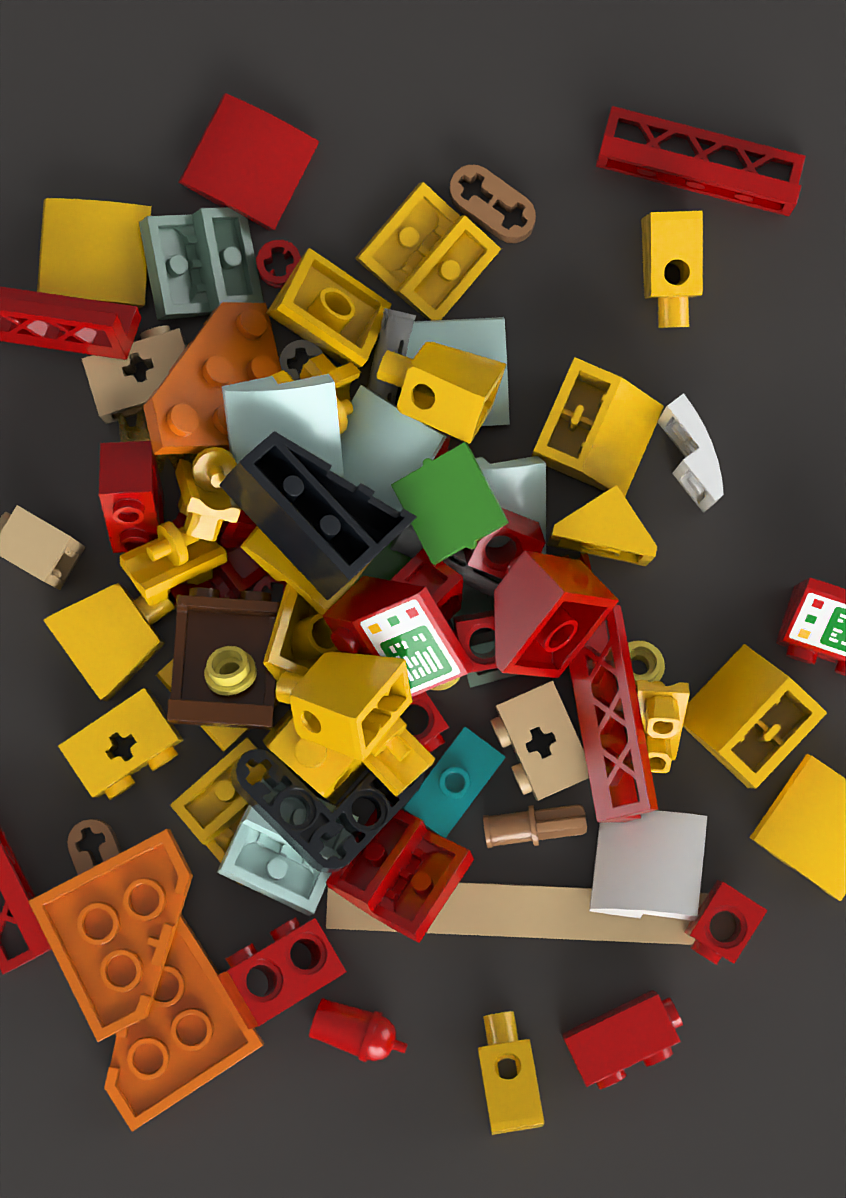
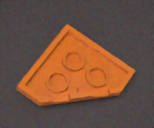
M222 302L212 311L204 322V326L176 360L163 382L143 405L154 455L198 454L204 449L211 447H221L230 452L222 386L269 377L282 371L270 318L266 314L268 310L266 303Z
M165 829L28 901L97 1042L148 1017L193 878V874L170 829Z
M182 914L174 933L148 1017L117 1032L115 1035V1045L104 1089L132 1132L264 1045L255 1028L248 1030L217 976L220 973Z

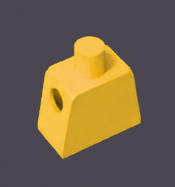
M703 211L650 212L641 219L645 299L658 298V328L689 327L688 297H697L702 295ZM668 263L674 264L680 270V281L676 285L669 283L665 279V267Z
M425 342L413 359L387 350L380 363L377 379L402 388L397 403V410L400 413L470 444L493 408L506 364L435 342Z
M117 583L48 616L43 621L98 698L108 701L163 647L165 643L152 625L176 607L169 596L168 599L153 606L148 605L141 595L134 600L126 588Z
M330 651L324 653L305 675L288 671L284 672L276 686L278 701L291 705L295 730L301 738L360 761H364L412 702L406 660L394 657Z
M291 708L262 740L271 752L320 795L334 804L367 768L360 760L353 759L301 738L295 730Z
M514 1011L483 1016L488 1046L478 1047L492 1135L543 1127L545 1123L530 1039H518ZM505 1058L515 1060L518 1075L513 1079L501 1078L498 1068L500 1060Z

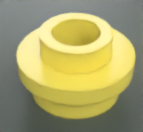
M646 641L628 642L631 661L640 660L647 667L645 674L638 675L633 673L635 685L637 680H647L651 683L660 681L664 674L665 662L659 649Z
M225 646L215 650L209 656L204 671L208 687L214 693L224 696L236 695L245 691L253 684L257 675V668L253 658L236 646Z

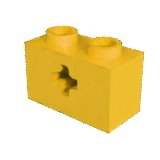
M143 688L58 745V747L92 798L106 794L109 800H112L135 784L131 775L146 765H149L151 770L155 771L175 758L178 753L174 746L182 742L183 738L175 726L167 721V714L149 689ZM119 735L127 739L134 737L137 742L130 748L133 755L130 760L125 756L115 757L112 753L118 747L116 738Z

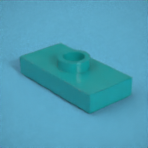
M464 727L404 809L413 816L422 819L425 825L438 835L446 838L506 757L467 727Z

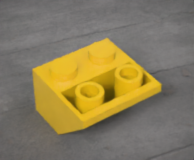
M574 357L534 448L532 457L538 456L546 463V466L605 492L617 485L623 495L626 496L664 406L624 378Z
M743 644L688 702L683 727L747 788L756 789L827 712L787 674Z

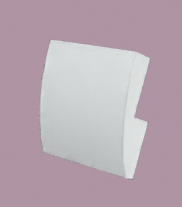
M683 393L667 405L658 420V424L685 457L672 474L704 513L724 495L722 476L718 458L709 434L695 408Z
M651 811L640 814V819L627 822H599L589 911L640 919L643 914L695 921L698 917L707 816L669 811Z

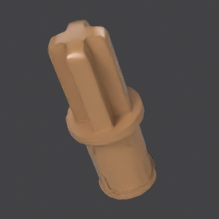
M579 804L535 810L534 805L528 806L529 811L493 816L483 815L487 848L533 841V845L538 846L539 840L583 835L587 832L585 809Z

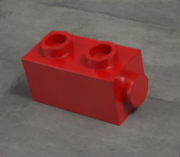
M652 990L561 1035L586 1087L596 1083L599 1089H603L623 1080L627 1076L624 1069L642 1060L645 1066L648 1067L672 1056L674 1053L671 1046L681 1042L675 1029L683 1026V1022L671 998L668 997L661 1001L659 994Z

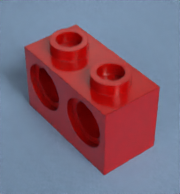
M151 440L100 443L99 497L113 553L128 552L157 539V526L164 523L165 499Z
M294 917L269 932L274 941L257 951L254 944L251 943L226 958L230 968L217 976L248 1030L262 1025L347 972L316 918L301 925L297 917ZM296 942L304 944L311 953V963L307 970L296 967L291 960L290 951ZM251 969H258L267 977L268 989L263 997L252 994L247 987L246 977Z

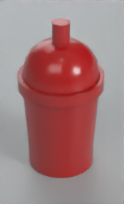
M322 998L318 1005L309 1033L310 1038L355 1055L363 1062L383 1060L389 1056L392 1049L405 1054L408 1043L396 1040L397 1032L395 1026L389 1019L383 1016L382 1012L376 1010L370 1012Z

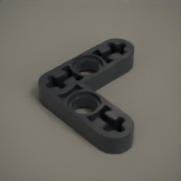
M254 749L248 751L235 762L231 771L232 785L237 793L311 867L323 873L336 872L348 865L419 790L424 778L423 772L397 797L391 791L385 796L378 790L384 784L370 771L331 812L275 755L267 750ZM246 763L253 768L258 764H262L267 770L263 775V779L272 789L280 781L286 788L274 796L268 804L263 798L272 791L260 781L254 785L248 783L246 777L250 771ZM293 797L302 801L307 812L303 824L291 825L284 821L280 813V805L285 798ZM365 798L375 805L377 819L373 825H361L354 819L352 804L356 799ZM337 818H339L341 824L336 822ZM345 828L351 835L346 837L337 846L336 851L340 859L334 855L328 859L322 857L320 852L323 850L324 844L320 838L328 841ZM354 836L359 838L358 842H356Z

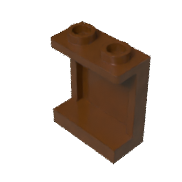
M192 587L189 588L188 596L177 595L171 697L168 700L167 721L170 724L273 730L276 680L265 667L263 661L281 602H272L271 593L241 591L240 599L219 598L220 590ZM236 646L253 658L257 668L256 678L248 689L239 694L230 696L216 694L208 687L205 680L204 671L207 660L215 650L221 647Z

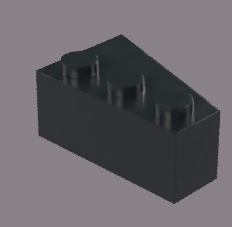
M274 431L239 461L219 486L328 601L412 523L417 516L404 508L400 512L375 498L373 496L374 490L362 483L355 486L330 471L332 465Z

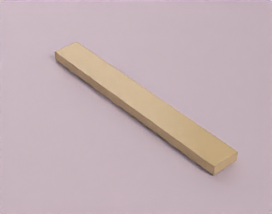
M470 882L458 883L426 932L435 934L692 945L695 941L694 938L684 933L691 922L690 920L643 914L640 919L589 911L592 888ZM328 887L326 929L397 932L365 913ZM700 893L699 908L708 893ZM719 912L711 919L710 932L716 940L728 939L735 931V919L730 912Z

